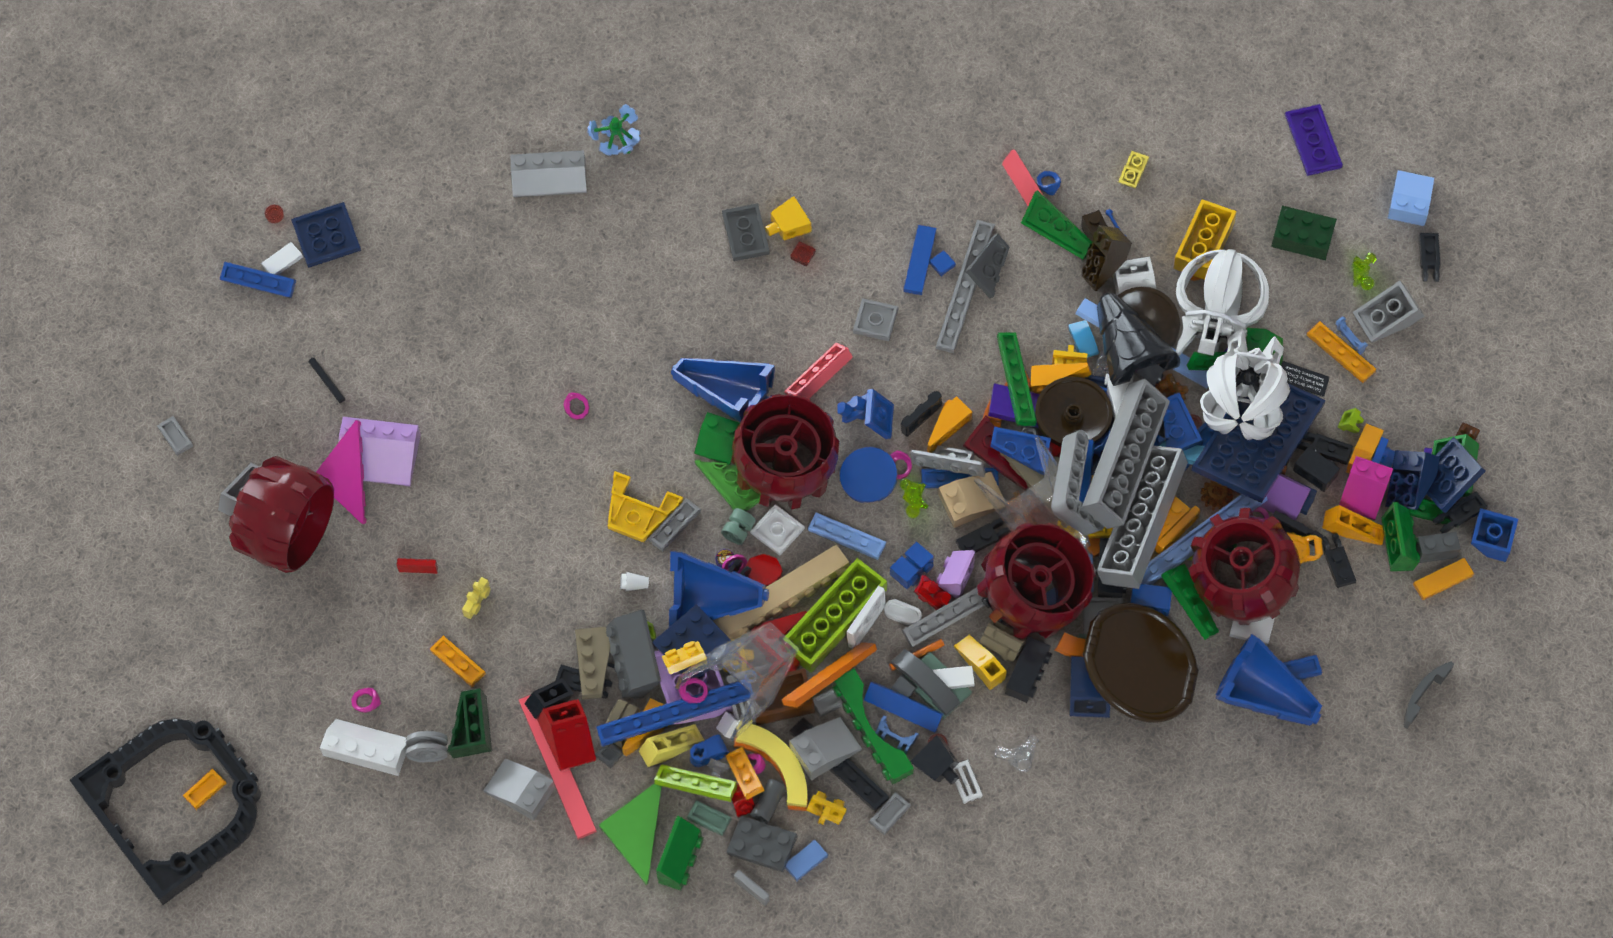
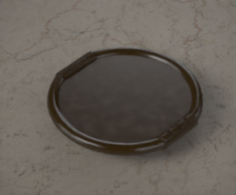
M1120 603L1102 610L1090 621L1082 655L1084 656L1086 669L1094 687L1109 705L1134 720L1159 723L1179 716L1192 704L1199 672L1196 658L1185 635L1168 617L1145 605Z

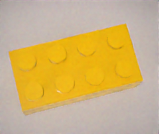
M1201 199L1175 256L1174 269L1182 272L1188 263L1197 256L1209 251L1223 250L1235 224L1237 211ZM1212 260L1197 269L1193 276L1205 280Z

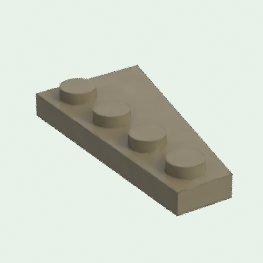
M606 627L575 629L582 699L602 698L610 653V642L606 634Z

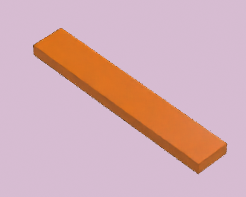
M861 642L782 699L783 705L799 707L877 650L876 644Z

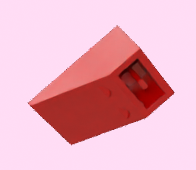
M579 699L542 710L537 721L560 771L596 761L587 717Z

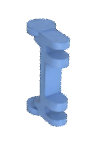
M1344 316L1339 318L1335 323L1337 330L1341 331V334L1353 345L1354 350H1357V353L1361 355L1365 352L1368 344L1359 341L1346 325V318Z
M884 715L875 733L879 735L882 732L880 738L883 741L886 736H889L900 742L897 746L899 750L906 745L904 752L907 754L911 746L916 742L919 734L915 733L914 736L911 735L910 737L898 736L889 730L886 721L887 716Z

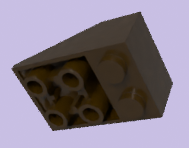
M1099 225L1093 235V243L1088 250L1086 264L1082 268V277L1094 291H1098L1127 260L1132 242L1119 228Z

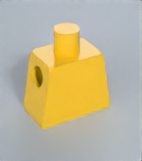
M795 196L771 212L772 223L765 226L769 237L779 233L783 240L812 232L811 221Z

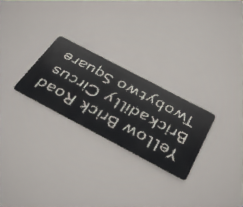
M1282 361L1281 366L1287 373L1288 384L1324 397L1329 376Z

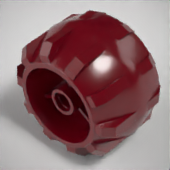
M775 394L770 395V398L756 405H750L744 411L743 419L735 430L732 445L731 463L735 464L738 470L737 484L741 490L752 489L760 495L759 504L769 507L772 501L788 502L791 510L800 508L801 501L805 497L812 495L813 497L820 498L826 492L832 473H835L839 454V440L833 427L834 420L830 414L824 412L819 406L811 402V399L803 396ZM777 438L775 443H764L770 439ZM797 442L806 446L814 457L813 461L805 468L796 457ZM763 462H772L773 470L767 467Z
M279 456L263 461L262 467L255 468L250 473L248 481L236 498L237 502L229 521L232 531L229 538L233 550L255 559L266 567L275 568L285 573L297 571L311 558L323 538L334 506V487L330 480L309 467L297 465Z
M1241 508L1239 516L1230 517L1222 520L1218 514L1212 517L1210 522L1213 527L1203 537H1194L1190 545L1194 555L1189 572L1201 600L1209 607L1210 612L1217 617L1223 616L1229 620L1237 621L1239 625H1250L1251 622L1261 621L1269 617L1273 619L1280 615L1279 611L1287 605L1292 597H1296L1299 590L1298 580L1301 566L1297 548L1293 540L1283 530L1281 522L1274 516L1268 519L1253 516L1251 508ZM1244 541L1257 542L1263 545L1254 552L1246 547H1237L1231 553L1225 551L1230 546ZM1274 557V565L1270 574L1262 582L1249 588V582L1253 581L1258 575V566ZM1218 560L1233 567L1236 577L1242 581V589L1226 587L1217 580L1215 570Z
M1025 523L1019 525L1014 531L1004 536L981 563L985 572V578L977 585L978 595L988 598L994 610L989 615V618L994 623L1002 619L1014 627L1013 634L1018 638L1024 639L1031 632H1038L1045 639L1054 636L1061 628L1074 621L1092 599L1091 590L1093 578L1096 576L1095 567L1091 563L1083 543L1056 524L1032 525ZM1018 561H1027L1036 566L1031 569ZM1053 582L1056 602L1054 605L1048 606L1045 588Z

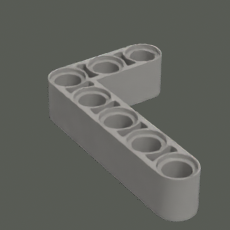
M1078 430L1063 438L1051 508L1054 515L1083 535H1089L1102 530L1104 526L1082 507L1083 503L1079 501L1089 438L1085 431Z

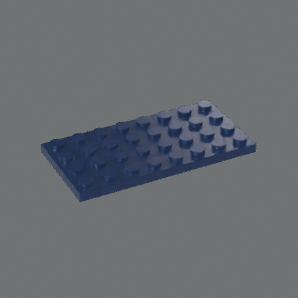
M1288 384L1290 393L1279 406L1283 412V420L1274 429L1272 435L1262 440H1247L1244 437L1239 424L1244 422L1241 416L1250 404L1237 401L1240 417L1236 419L1238 425L1227 434L1215 431L1192 465L1191 471L1262 503L1324 407L1326 400ZM1228 413L1224 417V419L1235 420ZM1254 419L1245 421L1254 426Z

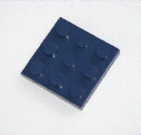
M344 202L291 219L308 268L361 251Z
M1455 437L1435 455L1440 457L1437 476L1427 492V495L1444 513L1486 472Z
M697 604L652 641L653 646L663 656L669 650L683 648L688 642H699L707 660L678 671L686 680L701 678L736 648V645Z

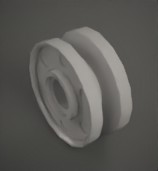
M436 731L411 733L406 737V745L408 746L406 757L416 762L443 760L448 756V749L445 747L448 743V737Z

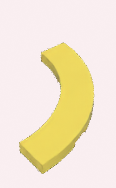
M740 721L737 726L735 742L744 743L765 752L783 774L787 788V805L807 807L808 797L805 775L792 750L770 731L757 725Z

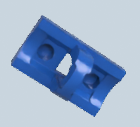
M867 394L861 397L856 395L847 403H838L837 411L838 414L842 415V422L848 423L855 419H865Z

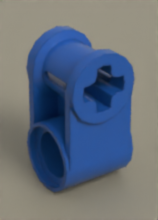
M719 734L714 735L705 741L693 745L690 749L691 764L695 767H703L729 754L722 737Z

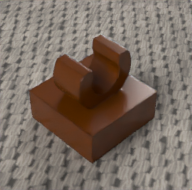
M1462 422L1456 436L1467 434L1473 440H1476L1480 430Z

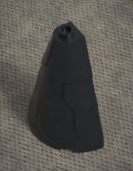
M1106 293L1101 296V300L1097 305L1100 334L1103 337L1109 378L1113 386L1130 382L1136 370L1160 364L1159 366L1165 371L1179 367L1180 357L1150 325L1139 317V314L1114 293Z

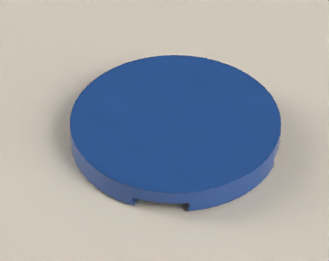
M864 447L855 450L844 460L840 469V482L845 493L853 500L860 503L879 502L885 499L895 488L897 468L894 460L887 452L875 447Z

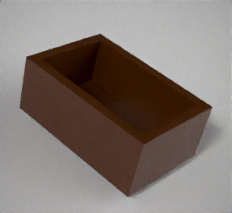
M805 668L749 681L755 697L751 699V705L757 726L814 713L812 697L799 707L784 706L782 702L785 696L808 681Z

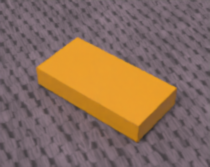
M211 769L183 797L197 810L227 783L214 769Z

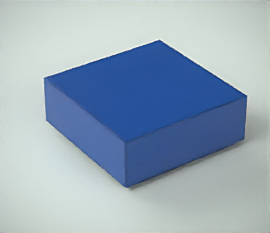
M945 251L929 260V264L940 276L956 266V263Z

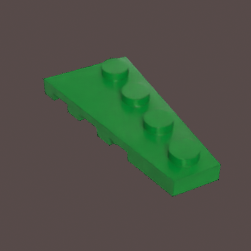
M1038 190L1034 192L1021 224L1077 257L1085 259L1093 242Z

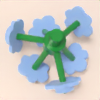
M626 104L619 109L621 113L620 120L616 117L608 116L607 119L601 121L602 126L600 128L597 127L595 120L589 122L590 126L587 129L592 140L597 141L599 139V131L610 137L609 142L600 143L599 150L606 155H617L622 152L623 154H629L634 150L633 146L640 141L639 130L631 128L627 132L622 128L624 121L632 124L638 120L635 110ZM615 135L619 136L624 146L619 150V147L613 144Z

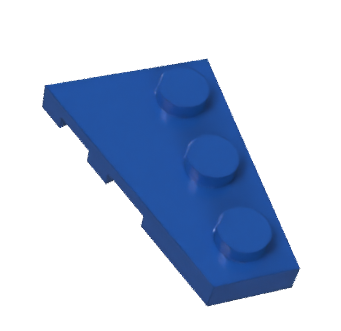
M1180 393L1167 397L1170 402L1164 416L1166 447L1180 448L1185 451L1202 444L1203 440Z
M994 427L990 447L1044 475L1051 438Z

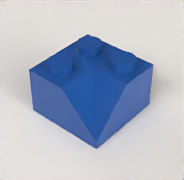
M1480 508L1475 521L1471 544L1486 557L1506 562L1511 551L1518 519Z

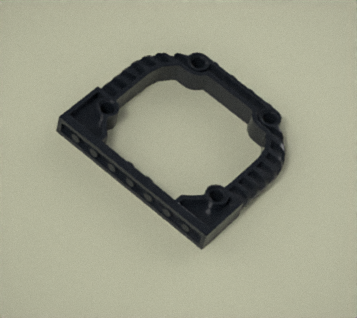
M176 718L158 721V723L150 725L143 732L137 734L136 737L120 746L112 754L110 752L106 753L70 779L74 788L162 905L203 877L202 873L210 869L211 866L221 861L222 858L229 855L237 847H240L248 839L256 824V802L261 797V791L256 783L259 780L252 771L249 773L245 769L247 764L242 757L237 758L235 756L236 750L230 742L225 743L223 740L225 736L219 728L214 729L211 723L205 720L199 721L196 724L190 720ZM205 730H208V731H209V732L207 733V735H205V736H200V734H201L203 731H205ZM189 740L197 750L210 751L234 782L232 793L239 807L234 819L223 830L191 853L176 852L168 861L148 860L142 864L132 851L135 848L128 838L123 839L121 834L124 832L117 823L113 825L103 810L109 807L113 789L125 783V772L161 746L172 741ZM118 773L115 778H110L111 774ZM248 789H254L251 794H245ZM179 862H186L183 867H177Z

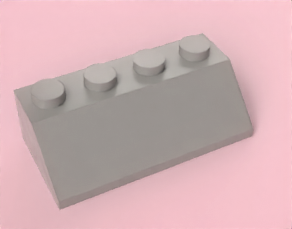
M584 150L511 155L513 197L587 193Z

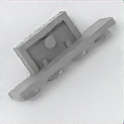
M938 445L934 453L912 450L910 453L913 464L920 467H931L937 470L942 469L972 476H985L983 463L973 460L974 453L972 451Z

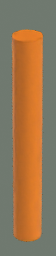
M940 639L912 654L917 658H921L945 645L943 640ZM890 663V669L892 671L896 670V668Z

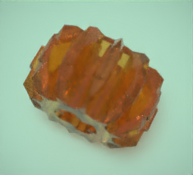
M1210 480V483H1204V488L1200 491L1202 495L1201 502H1205V507L1211 505L1212 511L1216 507L1220 510L1223 506L1229 504V501L1233 500V490Z

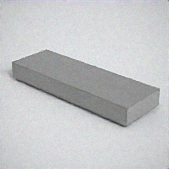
M686 498L650 535L648 541L663 552L701 512V509Z

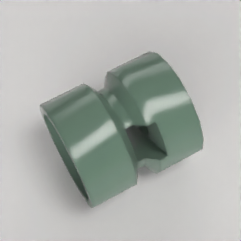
M735 508L729 517L730 522H726L721 534L727 540L737 545H742L748 536L747 532L751 531L756 520L748 512Z

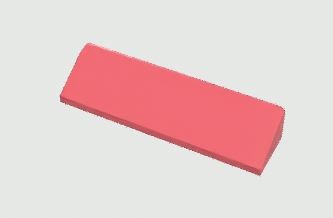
M1011 150L1002 165L1027 206H1029L1034 192L1037 190L1041 194L1042 192L1016 150Z
M835 343L784 391L785 394L798 397L803 396L810 399L853 358L849 349Z

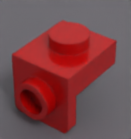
M737 784L731 801L737 817H741L751 813L755 804L753 797L748 800L746 799L740 785Z

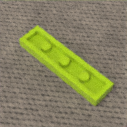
M662 764L654 779L655 785L731 802L737 788L736 781Z

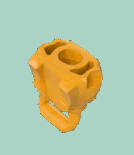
M1287 533L1297 548L1300 564L1307 561H1315L1323 555L1322 539L1318 536L1309 535L1302 537L1295 533ZM1311 540H1314L1315 556L1310 555L1309 542Z

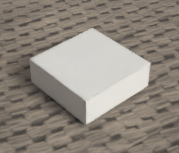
M726 711L716 729L725 737L731 738L740 721Z

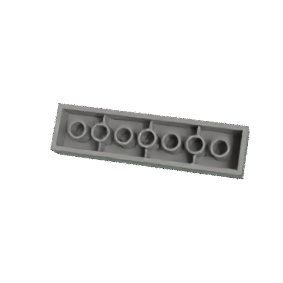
M1146 379L1128 384L1082 505L1088 513L1107 529L1121 526L1125 523L1170 402Z
M1153 445L1125 523L1113 528L1096 570L1103 584L1139 589L1188 463L1182 449Z

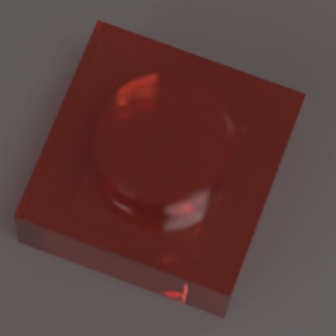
M799 241L790 255V259L807 267L816 253V249Z

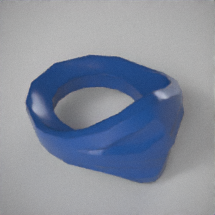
M1044 171L1038 175L1037 185L1040 190L1051 196L1058 191L1061 178L1056 173ZM1049 176L1054 178L1055 183L1043 185L1041 179Z
M1110 431L1094 444V454L1096 456H1101V451L1105 447Z

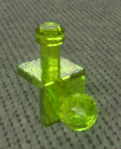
M1369 252L1366 254L1364 260H1361L1358 256L1354 257L1352 264L1354 287H1357L1359 284L1364 290H1371L1374 287V280L1368 277L1371 268L1368 265L1377 260L1374 253Z
M905 478L900 482V488L905 490L902 498L910 504L906 508V514L910 518H916L920 514V508L927 509L929 506L922 500V493L926 484L913 482Z

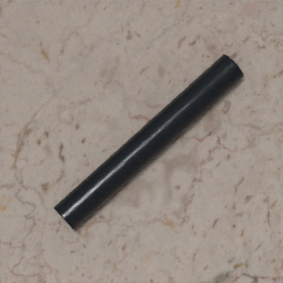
M314 357L308 361L336 400L339 403L345 401V397Z

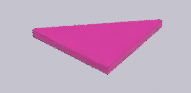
M355 420L316 473L330 480L334 487V498L361 524H365L364 506L366 507L365 491H363L364 467L361 455L363 453L362 437L360 436L361 422Z

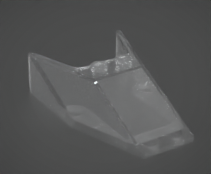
M1039 436L1035 437L1044 471V478L1015 499L1008 501L980 479H974L1010 531H1014L1019 525L1025 523L1032 525L1052 523L1078 538L1083 543L1085 549L1091 546L1088 535H1083L1052 512L1051 504L1059 463Z
M769 622L714 648L706 655L707 660L693 665L679 676L675 688L679 690L694 674L710 668L714 671H720L725 668L750 692V698L730 738L734 741L774 702L799 648Z

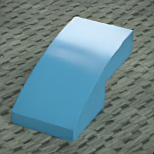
M1087 321L1069 324V332L1075 342L1077 352L1087 353V357L1099 355L1094 336Z

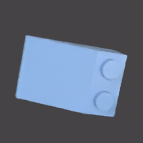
M1398 170L1387 219L1424 226L1428 216L1434 178Z

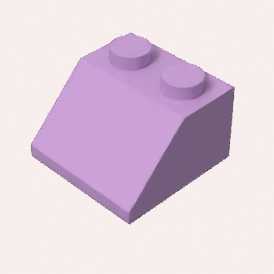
M953 551L951 557L947 556L943 566L945 568L944 573L939 574L936 583L945 592L947 591L951 597L957 599L962 596L974 568L975 551Z

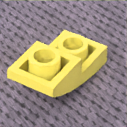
M1131 151L1118 183L1136 189L1149 156Z

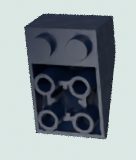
M1395 450L1393 471L1390 477L1385 507H1390L1393 502H1398L1408 509L1417 510L1437 476L1440 457L1426 452Z
M1072 656L1070 716L1110 718V705L1094 687L1088 675L1084 657Z

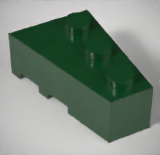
M481 688L463 691L460 694L455 726L452 728V739L447 750L453 758L492 751L487 696Z

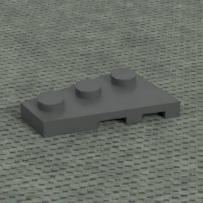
M999 234L993 235L965 271L989 298L995 295L996 291L994 289L1000 279L999 273L1001 267L1005 264L1010 248Z

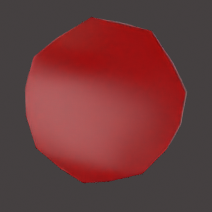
M767 554L754 556L746 564L752 570L748 578L760 582L766 587L780 579L783 573L778 559Z

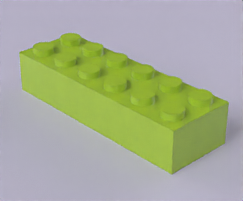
M857 558L781 640V646L785 649L786 654L791 658L795 657L800 661L802 667L812 673L847 635V630L876 588L880 586L884 588L885 592L887 591V580Z

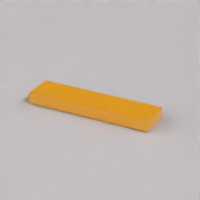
M1321 321L1307 333V336L1362 383L1376 372V368Z

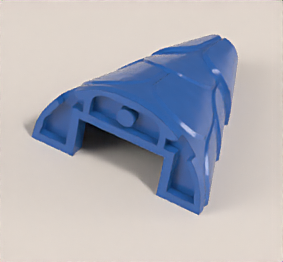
M681 358L672 367L671 375H673V379L696 397H701L710 405L717 407L728 416L741 422L744 411L750 405H756L769 398L767 394L769 387L772 388L775 365Z
M670 552V571H674V605L669 609V627L696 604L711 620L726 615L733 616L762 607L765 601L769 599V589H766V586L735 571L730 572L710 562H704L683 552Z
M1251 634L1226 671L1215 698L1229 705L1276 716L1280 720L1311 726L1313 723L1317 724L1321 717L1319 712L1322 705L1260 638Z

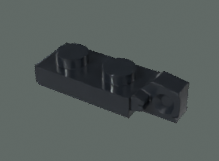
M1275 510L1272 515L1281 522L1282 528L1286 533H1295L1302 537L1316 535L1321 539L1323 538V535L1316 530L1313 531L1303 523L1291 519L1284 513ZM1311 540L1309 544L1314 546V540Z

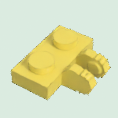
M483 577L480 578L479 582H474L473 592H468L467 601L462 608L463 615L469 619L473 615L478 614L481 608L480 603L490 593L489 582Z

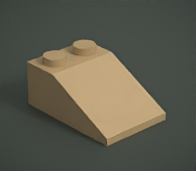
M992 472L985 473L984 477H967L939 487L938 495L954 528L1007 507Z

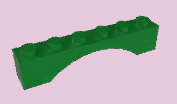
M852 669L833 682L832 690L837 698L840 697L843 701L842 707L846 714L850 713L852 716L854 728L862 733L863 737L861 738L867 748H871L873 760L876 764L880 763L883 768L881 772L885 780H890L893 785L912 775L914 767L905 752L883 741L870 726L863 707L864 684L856 670Z

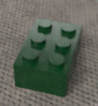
M1282 205L1271 247L1326 261L1337 219Z

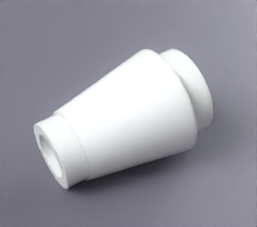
M629 572L621 574L620 589H625V591L648 589L649 577Z

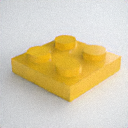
M698 641L688 642L683 648L669 650L664 656H661L670 675L707 660Z

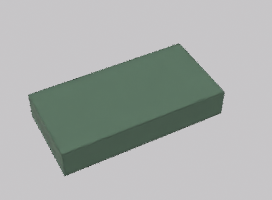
M696 800L687 819L723 836L732 817Z

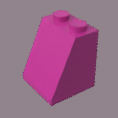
M1356 456L1339 505L1363 517L1375 520L1393 468Z

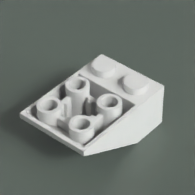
M1150 257L1126 260L1112 275L1117 296L1125 290L1134 287L1156 289Z

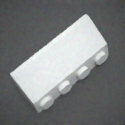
M335 719L328 727L320 746L323 756L399 776L408 748L406 737Z

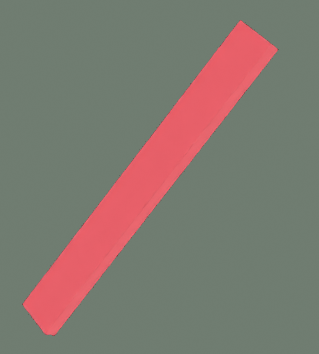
M529 696L519 699L521 708L554 781L577 839L579 840L596 833V828L570 768L562 771L559 770L537 719L533 717L524 704Z

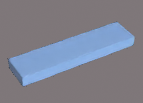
M817 512L808 527V531L876 560L879 559L886 545V541Z

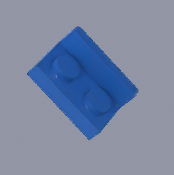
M1381 437L1372 461L1391 468L1395 451L1387 447L1389 439Z

